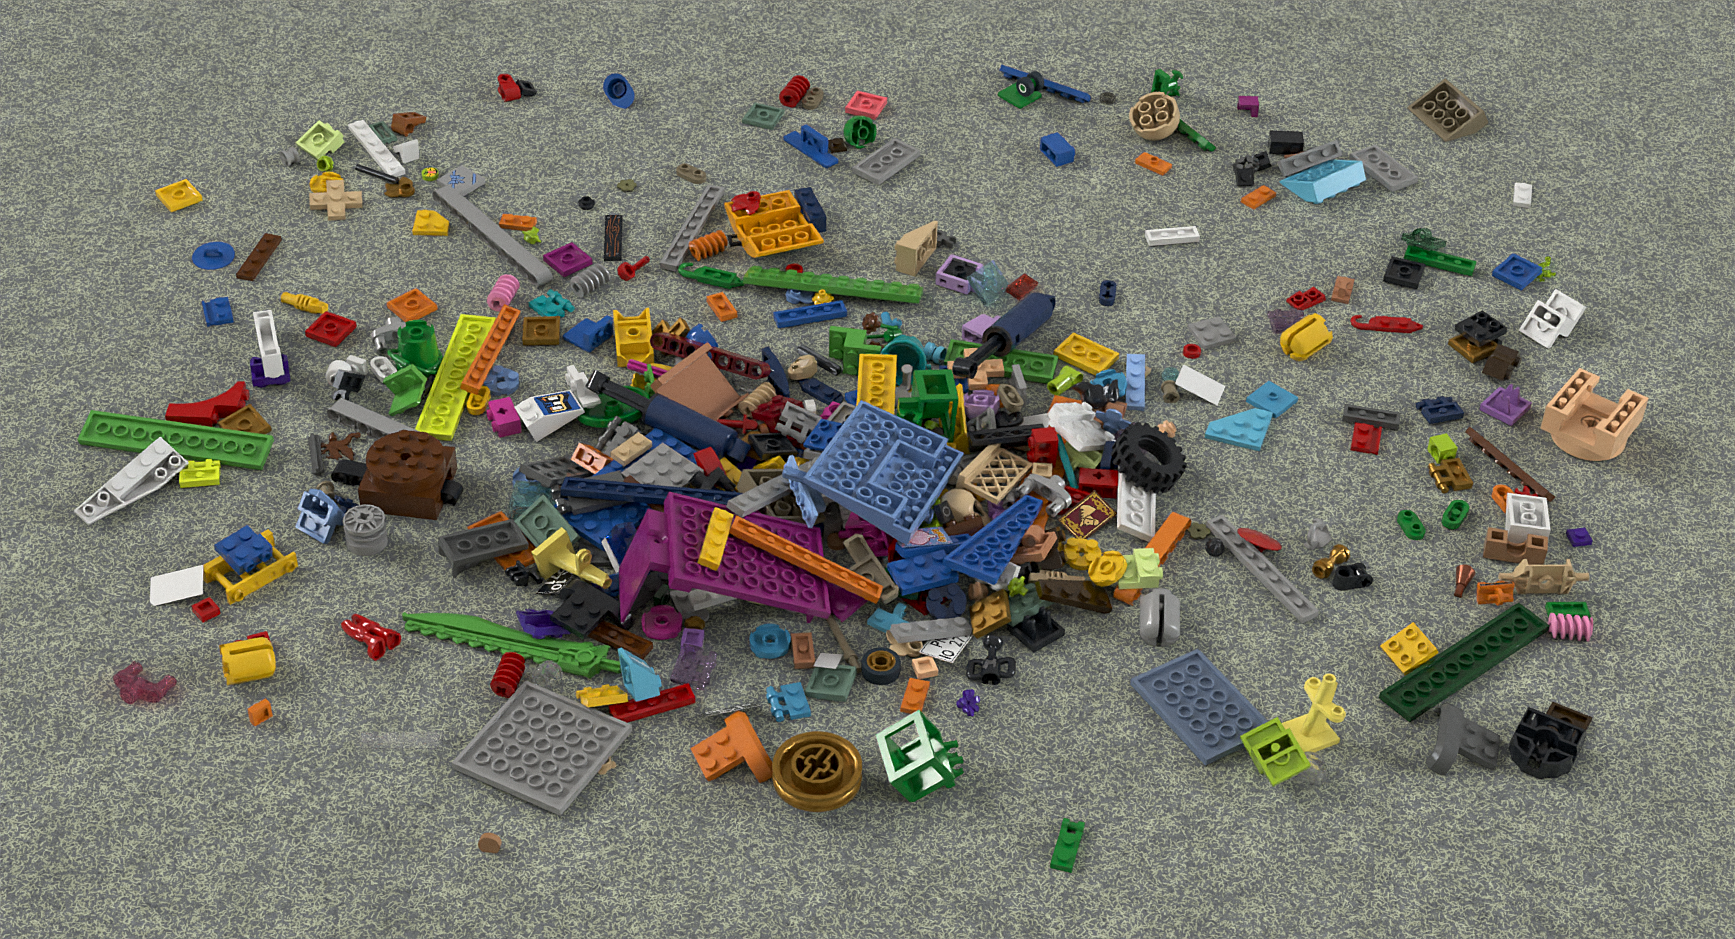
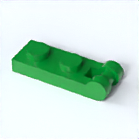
M1063 818L1050 868L1072 873L1084 832L1085 822L1078 821L1076 823L1068 818ZM1068 830L1076 831V833H1068Z

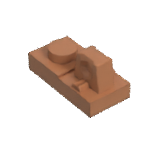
M1337 276L1331 301L1349 304L1355 279Z

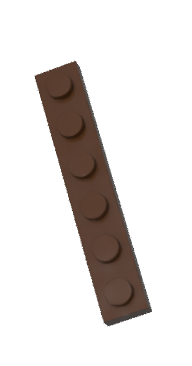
M1469 426L1465 431L1470 436L1468 439L1475 446L1480 444L1483 447L1481 449L1482 452L1489 457L1493 455L1496 458L1494 460L1495 463L1502 468L1506 466L1509 469L1507 473L1515 479L1517 477L1522 479L1520 483L1529 489H1534L1535 492L1533 494L1547 498L1549 502L1555 498L1552 493L1476 430Z

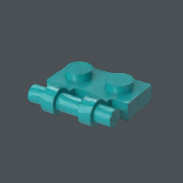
M552 289L547 292L548 298L541 295L528 302L529 307L542 317L560 316L562 318L565 316L564 310L573 312L575 309L568 299L562 298L559 292Z

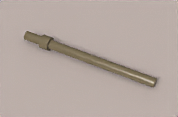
M831 613L826 621L844 652L843 657L845 661L851 666H856L857 674H859L862 668L857 661L858 657L855 651L851 650Z

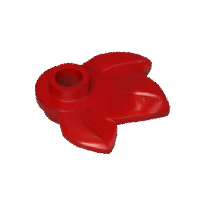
M750 191L747 194L736 195L731 199L733 202L732 212L745 209L749 216L754 214L759 208L761 201L760 193Z

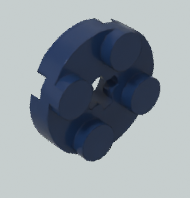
M956 583L932 588L928 592L925 601L928 614L936 620L960 617L964 613L967 604L965 593ZM944 597L951 600L948 608L945 605H941Z

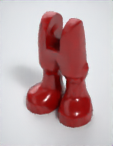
M355 613L351 616L352 622L347 619L341 623V628L348 636L368 645V656L374 661L384 656L386 648L392 650L401 643L399 632L384 628L379 623Z

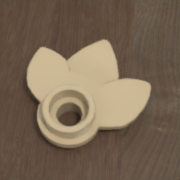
M890 630L886 631L887 640L892 644L889 649L895 651L899 656L918 657L921 655L919 651L923 648L922 641L898 643Z

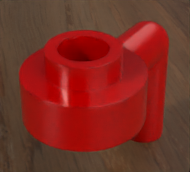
M643 257L634 265H630L627 262L622 263L617 268L618 276L625 281L632 279L635 276V271L650 262L649 257Z

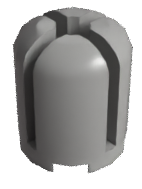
M1163 588L1153 589L1152 593L1144 597L1142 594L1140 598V637L1142 641L1156 646L1159 617H1161V647L1175 644L1180 636V597L1178 599L1175 595L1171 594V590Z

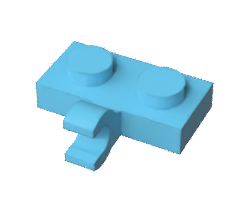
M899 602L892 614L878 608L867 620V625L886 633L887 630H890L891 624L909 623L902 619L907 614L904 612L907 606Z

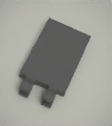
M620 470L584 478L617 482L624 481ZM554 485L551 487L552 499L556 501L557 510L562 515L571 511L573 515L630 503L628 501L561 495V486Z

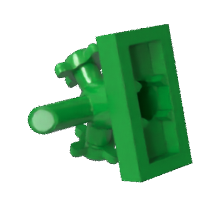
M1162 69L1155 70L1151 93L1164 92L1167 95V92L1170 91L1168 96H1180L1179 89L1181 87L1178 86L1177 81L1179 78L1183 79L1182 73L1172 70L1174 75L1170 78Z

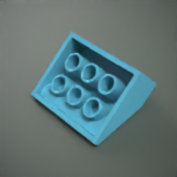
M1331 159L1309 167L1279 182L1306 202L1319 204L1326 198L1335 197L1337 193L1348 191L1350 187L1359 186L1361 182L1366 180L1362 161Z

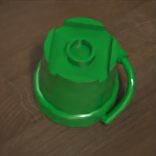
M425 320L405 322L406 326L402 329L400 326L397 331L398 349L393 348L387 351L388 356L396 362L397 371L413 364L426 378L430 375H437L443 356L438 349L434 326L431 324L430 327Z

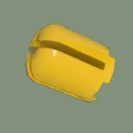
M1314 313L1307 315L1286 329L1280 337V345L1286 355L1290 354V358L1293 360L1304 361L1331 343L1333 335L1332 331L1329 332L1324 324L1326 320L1321 315Z
M259 637L219 645L220 655H222V669L224 678L226 677L227 686L270 678L274 675L276 669L273 645L267 638Z

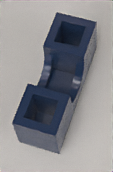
M811 187L794 190V198L799 203L801 213L804 214L808 224L812 223L818 233L826 232V214Z

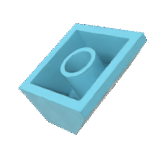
M619 648L618 654L624 686L633 699L637 702L659 696V687L662 686L659 675H656L654 669L649 667L644 660L623 648Z

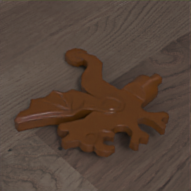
M331 432L329 444L321 443V448H326L321 450L322 454L329 451L328 455L330 456H326L328 459L338 460L343 455L353 461L355 454L352 448H349L347 445H349L353 437L360 438L361 433H351L344 440L337 441V436L334 432Z

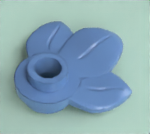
M788 289L786 291V300L792 304H798L800 301L806 304H813L812 296L816 292Z
M1108 409L1106 413L1096 411L1095 413L1096 417L1103 422V428L1110 433L1115 434L1120 429H1125L1131 424L1130 421L1122 419V414L1116 409Z

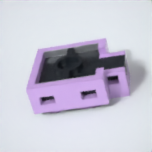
M951 254L936 273V285L967 295L970 291L979 294L987 284V274L982 273L983 264Z

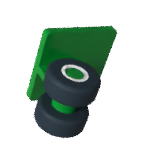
M1033 71L1027 77L1018 79L1016 83L998 92L997 96L1021 109L1042 97V94L1038 91L1044 87V78L1039 72Z

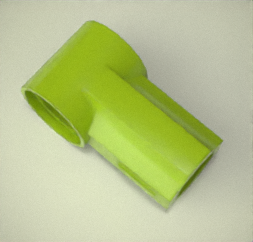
M1066 365L1060 371L1059 376L1047 384V389L1051 394L1059 396L1073 385L1082 382L1083 374Z

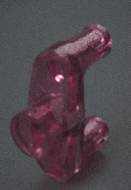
M133 661L125 669L119 670L113 676L115 685L121 689L119 692L120 697L128 704H133L138 699L157 703L177 684L175 677L170 676V674H167L158 683H152L136 676L143 671L142 665L139 662L136 663V661Z

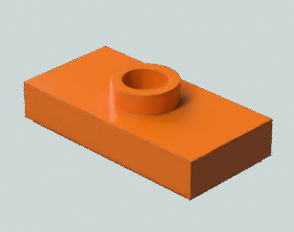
M1146 152L1135 159V164L1162 176L1172 168L1171 163Z

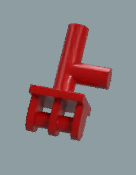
M745 414L743 421L717 420V422L727 427L743 428L742 433L744 435H747V430L755 431L758 429V423L755 420H749L748 415Z

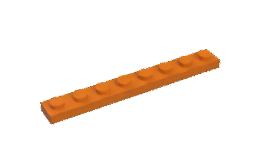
M505 304L503 305L465 375L460 389L478 395L519 318L520 310Z
M736 515L729 530L730 534L863 597L865 600L877 604L884 586Z

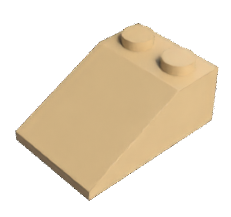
M932 221L906 233L900 241L896 242L895 250L897 252L894 261L896 271L916 276L937 248L938 221Z

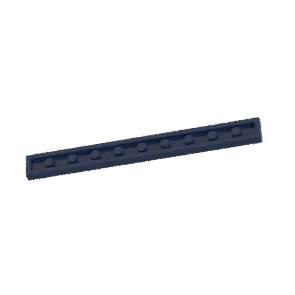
M565 477L560 489L561 495L662 505H664L669 492L727 505L729 500L743 494Z

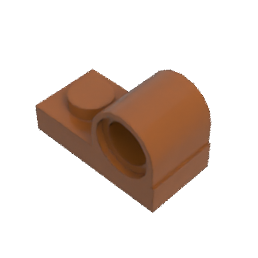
M416 112L395 113L392 117L391 129L393 132L407 137L409 133H413L414 126L426 122V116Z

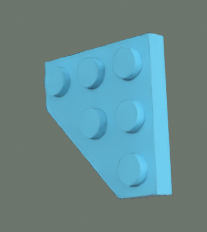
M1254 408L1212 421L1208 425L1205 438L1260 451L1273 412Z

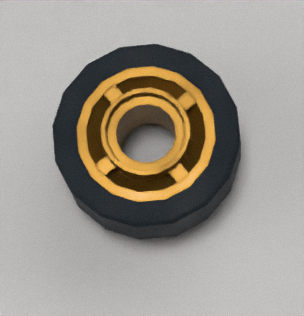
M884 647L868 650L863 655L861 661L862 676L866 681L876 685H888L895 682L901 672L899 655L895 651Z

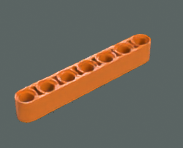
M1172 512L1145 547L1153 548L1154 553H1159L1160 562L1158 567L1164 564L1169 552L1172 553L1177 546L1176 543L1184 537V532L1191 525L1190 518ZM1117 585L1114 591V598L1133 606V601L1139 598L1143 588L1118 589Z

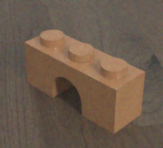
M1488 527L1484 541L1483 558L1519 564L1523 559H1527L1528 565H1544L1548 550V537L1528 534L1527 539L1523 543L1515 544L1508 540V530Z

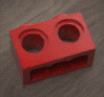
M1055 427L1032 429L1031 437H1028L1030 451H1027L1028 462L1032 464L1049 463L1052 464V468L1056 467L1059 440Z

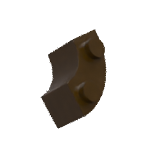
M1498 344L1493 354L1488 357L1482 374L1501 381H1509L1515 367L1518 368L1522 358L1519 351Z
M1060 526L1044 530L1045 533L1055 532L1057 540L1045 559L1037 562L1039 570L1052 571L1064 567L1065 562H1068L1063 543L1066 541L1064 530H1060Z

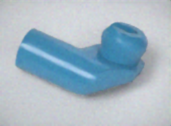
M888 312L881 314L883 324L898 326L900 329L902 325L900 319L897 321V318L892 321Z

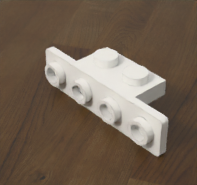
M574 365L567 366L566 382L570 385L571 391L574 392L582 407L593 408L600 404L599 396L585 387L588 379L584 372L578 373Z

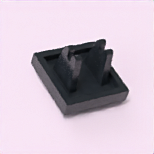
M1044 606L1040 607L1038 613L1031 617L1029 615L1024 616L1023 621L1015 626L1007 624V630L1033 653L1065 635V629L1051 618L1049 610L1045 612Z

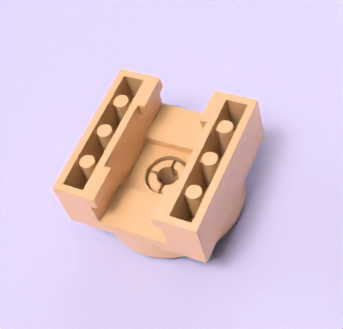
M1579 368L1547 404L1540 429L1551 433L1555 444L1564 452L1574 457L1590 461L1610 460L1623 452L1628 437L1642 422L1649 398L1627 389L1617 404L1592 393L1593 388L1599 383L1600 376Z

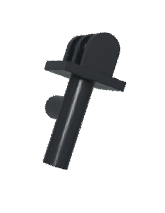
M519 560L516 561V565L505 570V574L511 581H514L516 586H528L529 576L537 584L542 583L544 580L539 574L537 566L526 568Z

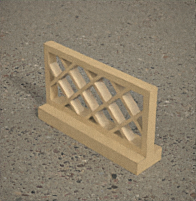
M1001 444L988 445L959 474L955 489H967L997 505L1032 469L1033 464L1001 448ZM1001 455V456H1003V457H1005V458H1007V459H1001V460H1000V457H999V456ZM990 465H998L999 468H991ZM1003 465H1011L1012 468H1004ZM1016 465H1021L1025 468H1017ZM981 474H989L990 477H982ZM994 474H1002L1003 477H995ZM1007 474H1015L1016 477H1008ZM972 483H980L981 486H975ZM985 483H993L994 486H986ZM998 483H1006L1007 486H999ZM989 492H997L998 496L996 497Z

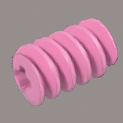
M505 274L500 276L487 297L488 306L498 312L501 311L504 304L509 306L520 287L519 281L512 275Z
M1550 613L1548 618V624L1550 625L1548 634L1551 632L1554 639L1560 633L1561 639H1564L1566 634H1568L1569 640H1572L1574 635H1577L1578 641H1581L1582 636H1585L1586 642H1589L1593 631L1592 617L1589 620L1587 616H1583L1581 619L1579 615H1575L1572 619L1570 614H1567L1564 618L1563 614H1558L1556 617L1554 613Z

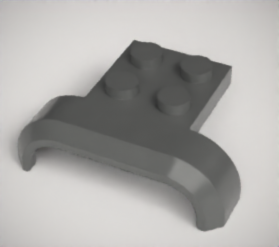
M1448 702L1438 705L1433 710L1436 713L1440 712V720L1435 748L1425 762L1430 770L1437 774L1445 775L1453 765L1457 754L1488 769L1493 770L1497 766L1500 735L1465 718L1462 709Z

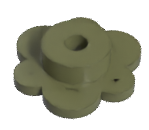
M632 179L621 180L617 184V188L621 189V191H633L634 187L637 186Z
M1192 523L1187 530L1194 539H1205L1211 532L1209 528H1206L1205 524Z

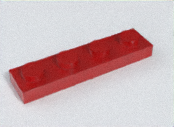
M689 683L662 690L659 696L637 702L634 699H630L628 702L609 705L608 709L612 717L628 723L694 704L696 699Z

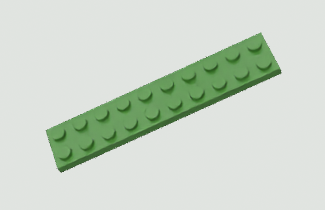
M761 266L750 267L743 276V284L819 292V290L823 289L826 293L918 304L923 295L924 288L913 283L909 285H902L901 282L884 283L883 280L849 279L848 276L832 277L831 274L814 275L813 272L797 273L796 270L762 269Z
M95 410L90 411L77 439L81 445L141 453L161 437L186 460L203 462L206 459H212V461L219 460L221 465L256 470L263 469L274 442L272 435Z

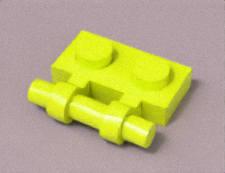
M206 459L203 462L188 461V465L179 474L180 488L220 485L221 463L219 460L212 461V459Z

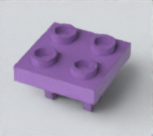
M1510 384L1507 389L1499 387L1480 404L1479 410L1512 426L1531 408L1532 402L1520 397V388L1516 387L1513 389V384Z

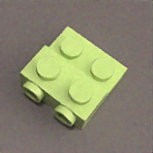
M319 120L296 144L318 160L328 151L334 153L344 143V136L340 131L333 130L328 123L324 124Z
M1153 548L1133 549V555H1123L1127 562V568L1124 575L1117 581L1118 589L1159 588V580L1163 579L1162 567H1158L1160 562L1159 553H1154Z

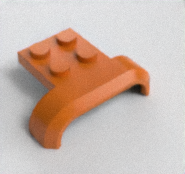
M736 711L724 719L727 725L725 728L690 748L707 781L718 778L744 761L747 762L759 783L767 781L772 777L773 762L764 749L745 712Z

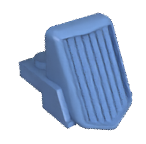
M310 489L309 492L304 491L297 508L301 511L295 528L323 544H327L330 542L336 525H343L344 512L322 490Z

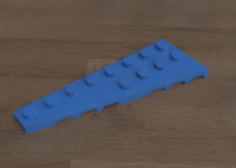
M1029 495L1023 496L944 557L943 566L995 585L1022 542V537L1042 509L1043 500Z

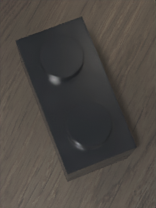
M1269 131V154L1290 155L1303 152V132Z

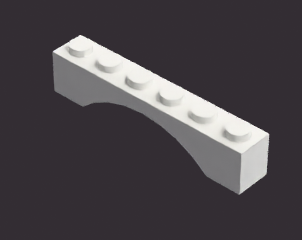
M272 311L253 312L265 377L276 378L284 375Z

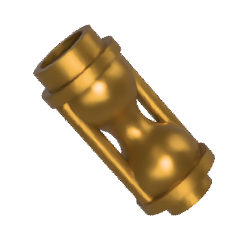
M1336 544L1330 551L1329 558H1321L1314 562L1312 567L1313 574L1319 579L1329 577L1334 570V564H1342L1350 559L1348 548L1342 544Z

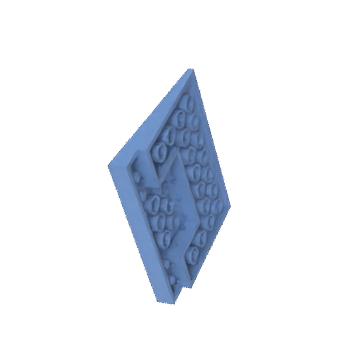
M861 400L804 476L803 482L895 539L908 545L959 467L964 453L947 446V438Z

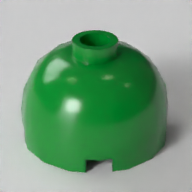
M862 115L853 116L847 120L843 128L846 142L858 149L867 147L863 146L865 144L873 143L877 134V128L873 124L872 119ZM859 139H864L865 143L859 145Z

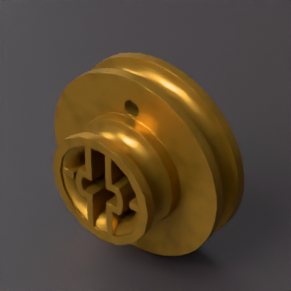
M812 731L795 735L786 740L777 749L773 758L772 779L777 794L786 803L800 810L809 812L835 810L849 803L861 787L862 759L858 750L851 742L833 733Z

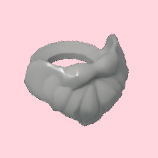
M1320 518L1312 520L1313 524L1308 531L1307 542L1304 543L1308 550H1314L1316 547L1318 549L1323 548L1332 540L1327 526Z

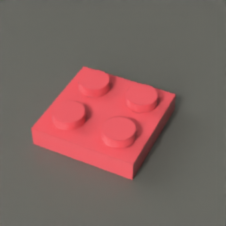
M857 90L846 105L845 113L857 116L862 115L876 120L887 104V97Z

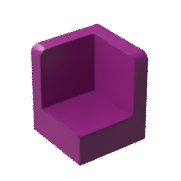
M1238 96L1237 110H1250L1251 117L1257 118L1259 111L1258 96Z

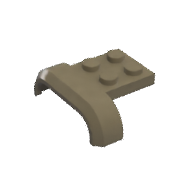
M855 534L845 540L843 544L855 562V565L850 567L849 570L884 586L879 598L884 605L896 599L900 590L898 585H895L871 551L863 535Z

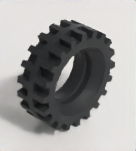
M1136 422L1135 425L1129 424L1111 448L1113 449L1111 456L1115 457L1113 463L1120 467L1118 469L1119 473H1124L1127 476L1125 479L1127 481L1132 480L1135 483V487L1142 486L1144 491L1152 490L1154 494H1158L1159 491L1165 493L1175 485L1187 467V463L1184 462L1186 456L1181 454L1183 449L1181 446H1176V440L1174 438L1170 439L1166 431L1162 433L1159 431V427L1154 426L1152 428L1146 422L1143 426L1140 422ZM1140 448L1154 455L1161 465L1149 460L1141 452Z

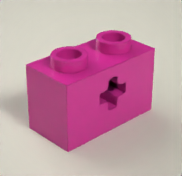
M510 397L488 402L487 418L489 421L492 420L493 432H497L499 438L522 433L521 421Z

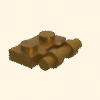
M1460 458L1441 460L1440 466H1436L1435 463L1428 465L1430 476L1434 477L1436 487L1443 494L1449 491L1447 486H1452L1454 491L1472 489L1473 481Z

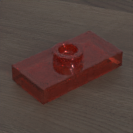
M1024 273L1007 286L1005 291L1020 301L1037 287L1038 282Z

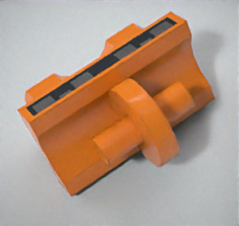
M1478 582L1476 591L1478 605L1495 603L1497 606H1500L1506 602H1513L1514 582Z

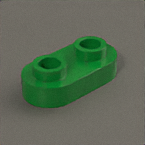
M1453 500L1443 513L1442 525L1448 529H1458L1468 515L1469 504L1463 500Z
M1411 510L1400 511L1397 516V522L1405 535L1411 540L1423 539L1426 529L1418 516Z

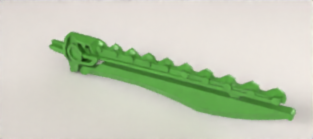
M402 613L403 621H406L404 629L408 632L417 630L424 636L434 634L440 640L450 638L456 644L466 642L472 648L482 646L488 652L495 650L501 651V654L516 652L522 655L524 659H533L537 664L547 662L550 663L551 667H557L559 671L585 676L589 679L599 674L601 669L620 674L622 672L619 661L606 659L610 650L609 645L594 646L592 642L579 643L549 637L536 639L529 633L511 629L477 616L453 613Z

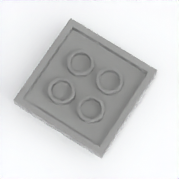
M661 443L621 472L623 479L631 475L640 484L689 488L691 485L688 484V481L699 470L704 474V470L666 444Z

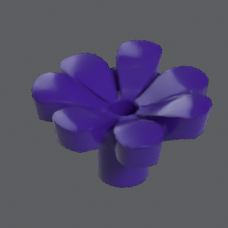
M967 689L962 692L963 697L957 700L956 705L958 708H962L963 712L967 713V716L973 717L974 711H979V706L976 703L980 702V697L974 696L975 692L973 689Z

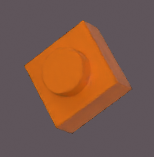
M266 698L248 708L249 719L254 726L273 716L271 704Z

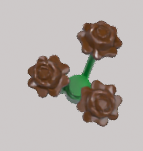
M875 312L866 314L863 318L862 326L863 330H867V334L876 332V328L887 329L884 334L867 335V339L884 338L889 343L895 337L902 335V331L898 326L886 325L878 321L879 316L875 315ZM873 340L868 344L881 346V351L886 346L880 345L879 342H875Z

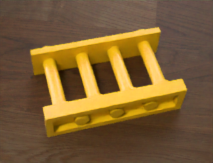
M269 529L260 534L273 546L272 556L277 561L269 566L264 562L259 563L256 567L260 571L253 575H250L248 572L241 574L240 577L243 580L235 585L223 576L234 570L221 556L203 565V580L207 584L217 580L226 589L227 601L230 605L236 601L243 600L245 596L282 575L294 571L298 567L295 552L284 556L274 547L273 533Z

